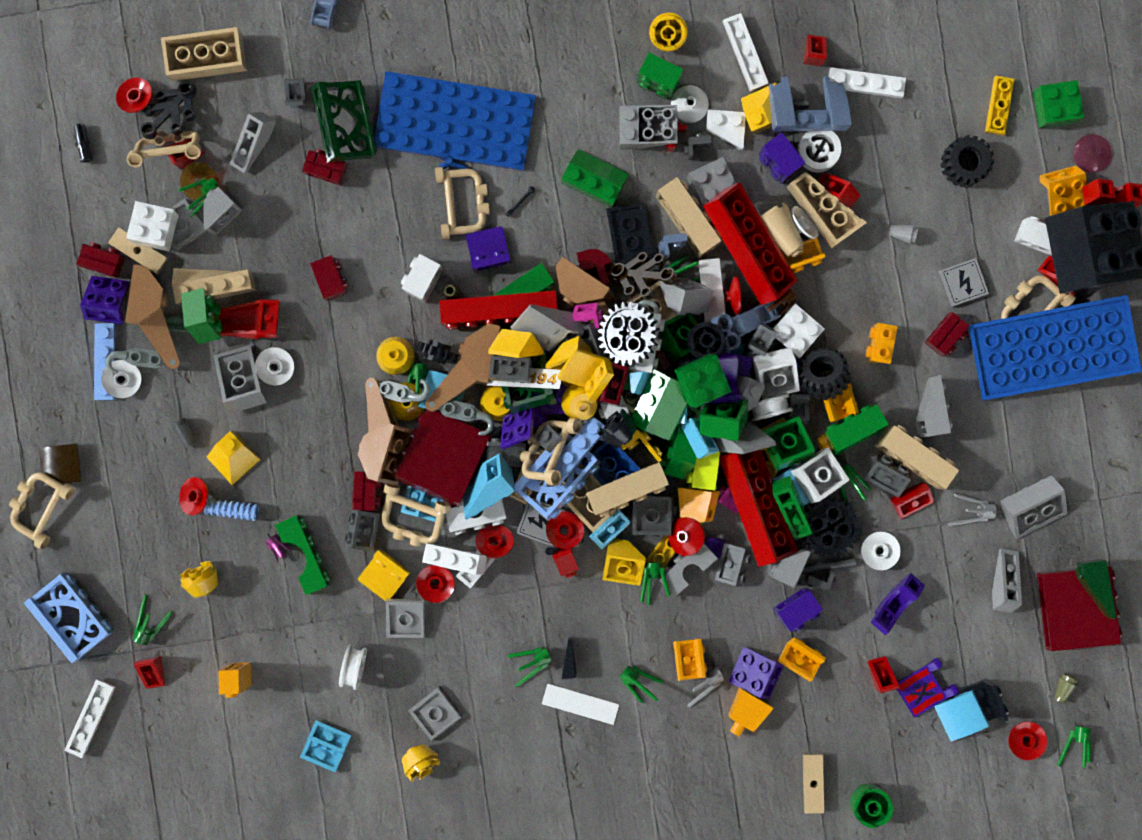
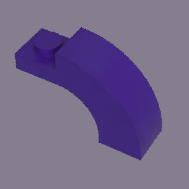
M912 573L907 575L879 604L874 612L875 616L871 623L884 635L890 633L902 612L919 598L925 585Z

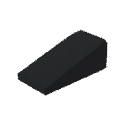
M568 637L561 679L577 677L573 640L571 637Z

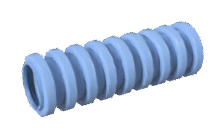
M208 498L203 511L205 515L210 513L211 516L216 514L217 516L222 515L229 518L234 516L235 519L240 517L242 520L246 518V520L252 519V521H256L259 515L258 504L253 506L252 503L247 505L245 502L241 504L240 502L235 503L228 500L223 502L222 499L217 501V499L211 500Z

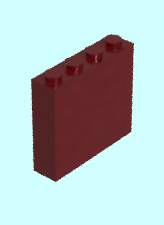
M426 409L425 412H421L418 418V422H420L418 428H414L410 435V439H412L410 445H406L403 449L401 456L404 457L402 462H398L394 468L395 480L459 508L486 450L487 442L490 441L491 434L479 435L478 433L481 430L446 417L438 411L430 412Z
M1107 566L1116 613L1115 619L1104 616L1080 583L1075 569L1037 573L1046 650L1061 651L1121 644L1122 630L1118 623L1120 612L1116 606L1118 594L1116 589H1114L1116 576L1112 567Z

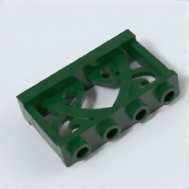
M361 80L317 82L312 87L327 163L343 160L371 159L376 155L377 144L373 138V125L370 123L369 107L365 101V88L362 86ZM338 90L337 96L328 94V91ZM350 90L354 101L349 99L350 94L345 99H342L343 91ZM336 105H337V110H336V112H335V113L332 112L331 106L335 109V107H336ZM342 108L356 121L349 135L343 127L334 124V119L340 114ZM336 131H339L342 135L337 137ZM359 140H362L364 150H363V151H358V150H356V149L353 147L351 141H353V143H354L356 146H359V147H360L361 145L359 144L358 141H359ZM347 145L351 151L341 153L340 149Z
M544 350V355L530 356L531 359L538 357L536 361L532 362V367L547 369L545 366L549 361V354L546 350ZM501 386L503 393L506 394V397L503 398L505 408L509 409L512 415L516 414V412L545 404H557L555 389L514 387L512 389L509 386ZM525 391L528 392L524 400H514L515 394L520 393L519 397L522 398L525 395ZM533 393H534V394H542V395H539V396L532 397V394H533Z

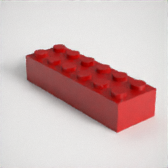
M741 182L725 188L703 205L761 305L778 300L798 281Z
M556 290L439 300L441 324L448 328V330H458L459 326H466L468 329L478 328V324L497 325V323L504 322L505 325H512L530 304L557 309Z
M761 449L746 454L727 453L720 456L721 467L725 473L728 486L730 487L758 566L776 563L798 552L791 531L773 496V481Z

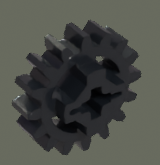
M429 340L428 344L419 341L416 350L425 353L423 358L444 365L446 361L456 363L458 354L450 352L451 346Z

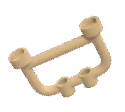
M159 130L154 139L142 138L136 143L134 150L128 153L127 163L131 167L136 168L142 165L144 158L185 152L188 158L197 159L201 153V146L199 145L200 135L195 131L183 130V133L180 134L181 136H177L173 133L166 134L164 131ZM184 139H192L191 142L183 145L142 150L144 146L149 144L162 146L165 142L169 141L177 143Z
M443 167L435 168L436 183L444 182L448 224H441L442 240L450 239V235L474 233L483 229L486 224V214L490 213L489 204L484 202V196L488 195L487 184L482 183L481 175L473 169L443 171ZM471 176L475 181L479 220L476 225L456 227L451 178Z
M1040 275L1034 276L1028 282L1024 280L1016 288L1019 292L1015 297L1011 294L1004 301L1007 306L1002 311L1001 319L1009 318V314L1037 283L1044 284L1056 295L1043 311L1056 309L1059 304L1063 307L1070 306L1076 299V296L1071 293L1060 294L1058 286L1049 278Z
M570 418L568 421L550 420L542 423L537 429L536 434L527 439L528 444L531 445L529 450L521 452L520 459L523 462L522 474L528 479L543 480L547 485H559L561 473L554 469L569 433L579 434L581 432V420ZM547 424L553 428L562 429L560 434L562 439L554 448L545 472L530 471L531 463H534L537 458L536 451L541 446L535 438Z
M38 472L32 474L27 481L23 480L20 482L17 490L21 494L19 498L14 497L10 501L9 506L13 508L10 516L12 526L20 533L32 539L35 547L43 550L50 542V537L44 534L43 531L60 498L69 500L75 492V487L69 483L63 485L47 474ZM41 480L56 490L35 531H32L21 524L18 517L20 512L26 507L28 496L35 489V482Z
M385 483L383 491L386 493V499L381 518L383 526L394 533V539L404 540V537H407L413 546H421V543H435L439 539L445 514L450 513L451 504L444 501H436L435 508L398 495L399 485ZM396 502L435 516L436 521L432 535L426 537L420 532H413L407 530L404 526L392 524L389 521L392 503Z

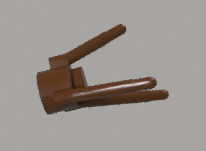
M791 288L768 308L770 312L779 305L785 306L779 313L781 317L775 319L769 327L774 328L786 311L794 305L793 301L797 297ZM759 300L752 303L751 306L755 307L759 305Z

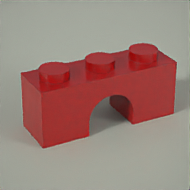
M1096 179L1082 187L1085 206L1134 201L1135 208L1142 205V184L1128 182L1123 186L1114 187L1113 180Z

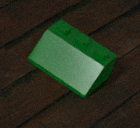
M578 149L563 174L561 184L611 208L614 206L629 174Z
M654 369L632 415L635 426L666 440H671L688 405L678 378L666 371Z
M871 404L861 409L862 413L856 416L853 413L843 419L845 422L839 425L834 423L826 428L828 431L825 432L824 436L832 449L834 457L886 429L889 424L878 405L873 407Z

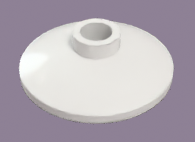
M686 85L676 90L672 96L671 105H677L678 120L684 123H695L706 115L709 101L701 88ZM687 100H693L694 104L688 105Z
M794 206L791 209V214L798 232H802L812 239L817 238L818 230L803 209Z
M272 347L265 349L259 354L256 359L255 369L258 377L263 382L276 386L284 384L291 378L294 372V362L287 351ZM272 364L277 366L276 371L271 370L270 366Z
M116 360L112 362V367L118 370L117 374L109 371L107 366L104 368L101 382L109 395L116 398H127L135 394L139 389L141 374L136 366L124 360ZM118 376H123L125 381L119 383L117 381Z
M875 532L869 535L863 542L862 557L869 567L876 570H887L897 563L900 557V545L891 534ZM878 547H881L883 550L881 554L876 552Z

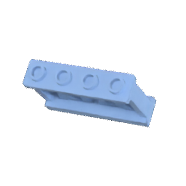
M568 435L563 449L573 439L571 435ZM554 449L551 453L545 450L529 470L544 472ZM588 452L585 456L588 460L587 467L579 469L578 464L568 475L566 484L559 486L557 489L555 487H547L545 481L540 486L542 481L528 479L524 475L514 485V489L550 521L560 514V508L564 504L567 505L573 499L574 492L585 486L589 475H594L599 470L601 462ZM528 488L539 492L536 502L525 493ZM543 493L546 494V503L550 498L554 500L550 508H544L541 505Z
M61 573L33 597L25 601L24 604L68 660L74 663L111 635L113 630L111 629V623L107 619H103L99 614V608L95 604H91L87 599V593L83 589H79L75 584L76 579L71 574ZM63 584L68 589V593L63 594L61 589L59 592L60 599H57L55 589L58 585ZM50 591L52 600L41 603L39 599ZM53 606H55V607H56V610H57V616H56V617H53V616L50 614L51 611H54V612H55V609H54ZM61 606L79 609L80 621L78 628L71 625L60 627L58 623L62 617ZM92 624L99 628V634L94 638L85 634L86 631L89 633L94 632L91 629ZM67 630H72L76 635L71 633L72 636L69 638L66 632ZM82 639L91 642L81 651L77 648Z

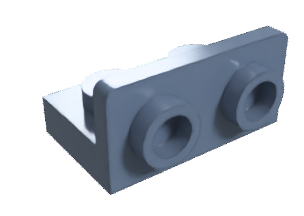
M686 233L663 236L658 245L659 253L663 254L667 260L670 255L669 248L670 251L681 250L687 242Z

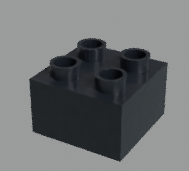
M1134 201L1081 206L1045 218L1060 294L1111 287L1142 279V238L1140 233L1142 218L1139 211L1135 208Z

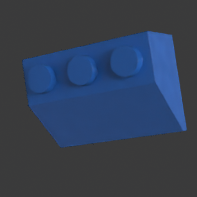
M604 442L592 453L601 462L599 470L593 476L602 485L641 470L620 447L615 448ZM587 459L582 463L585 468L588 465Z

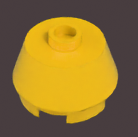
M670 12L658 15L652 21L649 30L652 43L662 51L677 50L685 43L688 34L685 21L679 15Z
M390 337L380 344L376 357L383 371L388 374L399 375L411 368L415 354L412 345L407 340L401 337Z
M572 384L566 388L562 396L561 406L568 417L587 420L596 413L599 402H597L598 399L595 403L588 401L585 387Z
M488 386L480 398L482 411L489 414L494 421H503L504 416L511 414V411L505 408L503 398L506 397V394L503 393L501 386ZM517 394L514 396L515 401H518Z
M210 561L201 562V566L194 569L188 568L180 575L181 587L194 598L206 596L218 586L217 568L213 567Z
M426 744L413 746L402 758L405 777H408L411 782H414L416 777L421 780L433 772L432 767L435 764L438 766L441 763L438 759V754Z

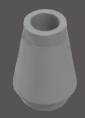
M891 225L889 236L909 244L910 242L915 243L918 228L914 227V225Z

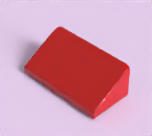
M921 482L903 491L899 498L897 496L890 498L900 519L934 503L931 490L925 482Z

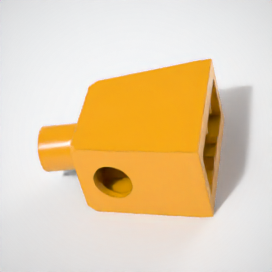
M692 487L678 488L680 518H693L701 526L702 522H711L714 518L720 491Z
M739 687L728 715L735 721L730 731L739 737L745 728L754 732L771 713L773 707Z

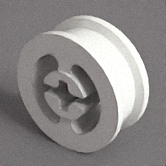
M808 131L804 134L797 148L798 154L805 161L803 167L808 171L821 173L835 165L841 154V142L833 131ZM822 138L827 141L816 158V161L826 159L825 162H814L808 157L806 149H809V154L812 158L823 141L817 140L813 142L812 139ZM828 143L831 145L832 152L829 151Z
M789 395L760 400L751 409L753 414L751 421L768 419L793 411L788 406L787 398Z
M348 645L340 671L339 687L347 685L352 686L353 690H358L365 666L367 648L363 647L362 650L354 649L352 645Z

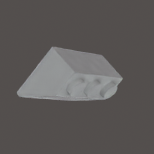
M1052 475L1000 501L1002 513L1016 539L1068 514L1065 490Z

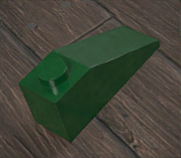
M1095 559L1077 562L1075 572L1080 583L1104 616L1115 619L1116 613L1107 561Z

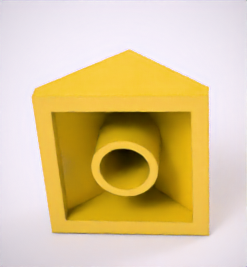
M501 329L489 348L488 354L523 358L544 355V350L533 333Z

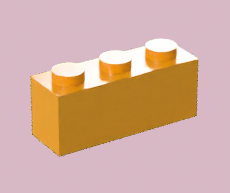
M251 662L231 663L219 670V695L225 694L226 698L237 697V694H242L243 691H246L252 685Z

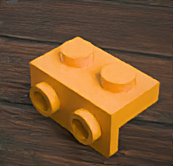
M817 238L803 241V252L796 257H788L782 252L793 273L804 270V266L811 264L813 267L823 263L822 260L826 255L822 253Z
M877 323L874 327H871L869 333L871 344L866 350L867 362L874 364L878 362L891 363L897 326Z
M851 383L847 384V390H842V395H836L834 399L830 397L828 400H824L830 422L843 419L853 413L854 415L859 414Z
M792 638L786 643L778 662L811 682L820 665L825 662L826 657L820 651L807 646L803 640Z
M694 639L673 642L678 681L706 678L707 664L704 662L705 646L702 640Z

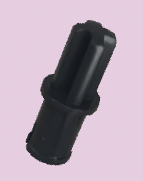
M83 123L75 124L74 132L77 141L75 146L78 147L80 162L93 161L89 146L91 141L88 140L85 125Z

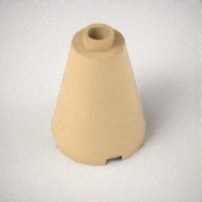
M783 202L781 203L783 207L779 208L776 205L763 214L761 218L779 249L788 257H796L803 252L804 244L788 205Z

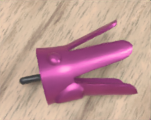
M267 534L269 537L266 541L267 547L272 550L277 562L279 561L278 557L286 558V554L281 546L293 551V548L289 545L282 543L278 534L272 537Z

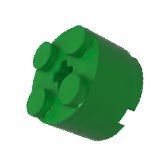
M861 784L853 792L850 799V809L861 824L869 828H878L890 821L893 815V804L888 794L882 788L874 784ZM873 803L875 804L874 807H871V806H870V808L868 807L870 804H873Z

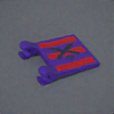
M938 658L931 660L925 666L898 681L899 688L897 691L914 718L945 699L959 693L958 688L954 684L942 690L933 676L932 671L942 667V662Z

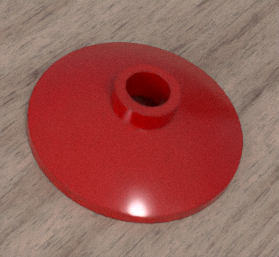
M139 77L124 81L116 92L118 107L127 113L142 111L152 99V87L145 79Z
M735 276L731 281L730 290L725 291L726 302H730L734 313L739 315L741 311V290L739 279Z
M191 477L181 487L179 503L181 509L187 515H198L207 504L208 488L201 478Z
M561 511L555 519L548 520L546 524V536L549 542L559 549L573 548L583 538V523L572 512ZM562 528L567 529L566 535L561 533Z
M683 517L671 525V536L668 535L670 546L676 553L682 556H691L702 548L705 534L703 527L697 520ZM683 533L686 536L685 540H682Z
M488 525L477 533L475 544L477 550L482 555H486L488 558H500L511 551L514 545V537L511 531L502 525Z
M429 565L422 569L416 580V588L419 595L424 600L432 603H439L448 599L453 593L455 586L452 573L447 568L436 565ZM434 579L439 580V584L434 585L432 581Z
M1020 722L1009 733V748L1016 757L1022 760L1037 759L1046 750V733L1041 726L1034 722ZM1027 736L1028 741L1023 743V738Z

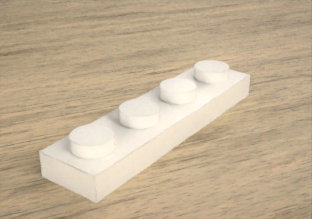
M742 14L724 19L723 25L749 91L752 92L769 84Z
M838 68L829 69V81L838 85L842 83L845 91L895 98L904 97L906 78Z
M99 678L96 679L64 751L80 758L85 757L116 688L115 685Z

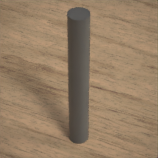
M852 558L806 565L801 574L856 566V560Z

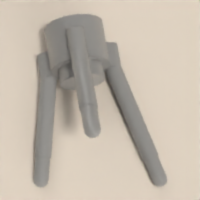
M955 493L954 497L981 504L977 508H966V512L977 513L979 517L950 522L948 526L980 521L987 522L988 519L995 518L996 506L995 504H989L986 500H979Z
M709 666L707 668L706 681L694 687L692 691L695 692L708 684L710 687L694 698L687 705L688 707L697 703L724 681L718 667L713 669Z

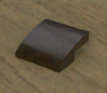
M77 443L39 448L42 473L47 474L61 484L82 482ZM42 481L43 486H49L48 484Z

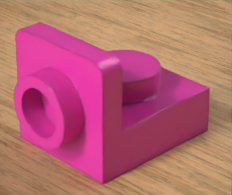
M598 303L575 305L573 311L574 321L587 322L594 319L596 329L600 328L599 323L604 321L603 310H599Z
M728 485L726 488L722 486L719 490L718 502L736 514L738 509L730 487Z

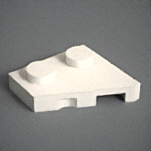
M708 110L706 130L713 135L719 136L725 142L728 141L733 144L737 149L743 150L744 112Z

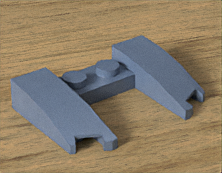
M788 76L781 78V83L775 86L772 83L769 84L773 132L847 131L852 123L844 85L831 82L829 77L824 76L823 85L826 110H794Z

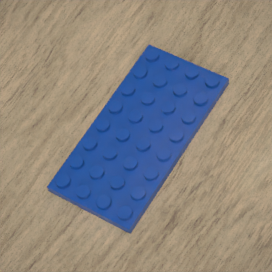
M386 71L374 141L377 144V148L438 158L449 155L453 160L524 171L536 95Z
M1128 295L969 325V334L982 401L1142 372Z

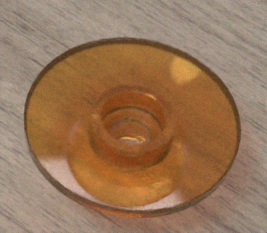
M196 162L188 165L182 171L180 186L184 187L194 183L195 178H198L200 181L204 177L207 180L213 178L218 183V178L215 171L209 165ZM202 185L185 190L183 193L188 198L196 200L203 195L200 191Z

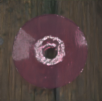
M1089 134L1076 142L1073 149V158L1080 169L1086 172H1098L1104 169L1110 162L1111 147L1103 137ZM1092 149L1097 150V155L1092 153Z

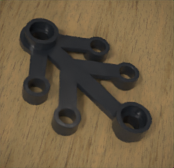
M183 81L179 84L178 89L158 90L155 92V98L159 103H149L142 111L147 117L153 116L157 111L163 112L153 122H145L141 125L140 132L145 139H154L157 136V129L170 115L172 119V124L170 125L172 133L174 135L182 134L183 127L180 123L179 105L183 101L185 106L183 116L185 120L190 122L196 118L192 108V98L196 95L197 88L193 83ZM175 97L173 101L166 102L168 98Z

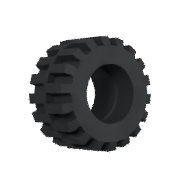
M970 135L958 138L944 150V154L941 157L943 162L940 165L941 168H944L942 171L943 175L947 174L948 178L946 179L948 181L953 180V185L955 186L960 184V187L967 185L970 187L986 178L993 168L991 165L994 164V159H991L994 153L989 151L991 146L989 144L985 145V140H978V136L975 135L970 138ZM960 152L970 153L975 158L976 167L974 171H967L960 166L958 161Z
M821 347L817 351H810V355L806 354L804 360L800 362L799 375L804 390L811 397L815 396L817 400H820V398L828 400L830 397L834 399L836 395L840 396L843 394L842 390H847V384H850L851 381L850 371L846 358H844L841 352L838 353V350H831L830 347L822 349ZM822 371H833L829 376L816 377Z

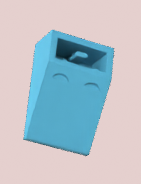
M500 454L485 461L470 483L463 498L464 518L466 520L476 516L485 508L493 506L502 498L510 496L515 491L513 470Z

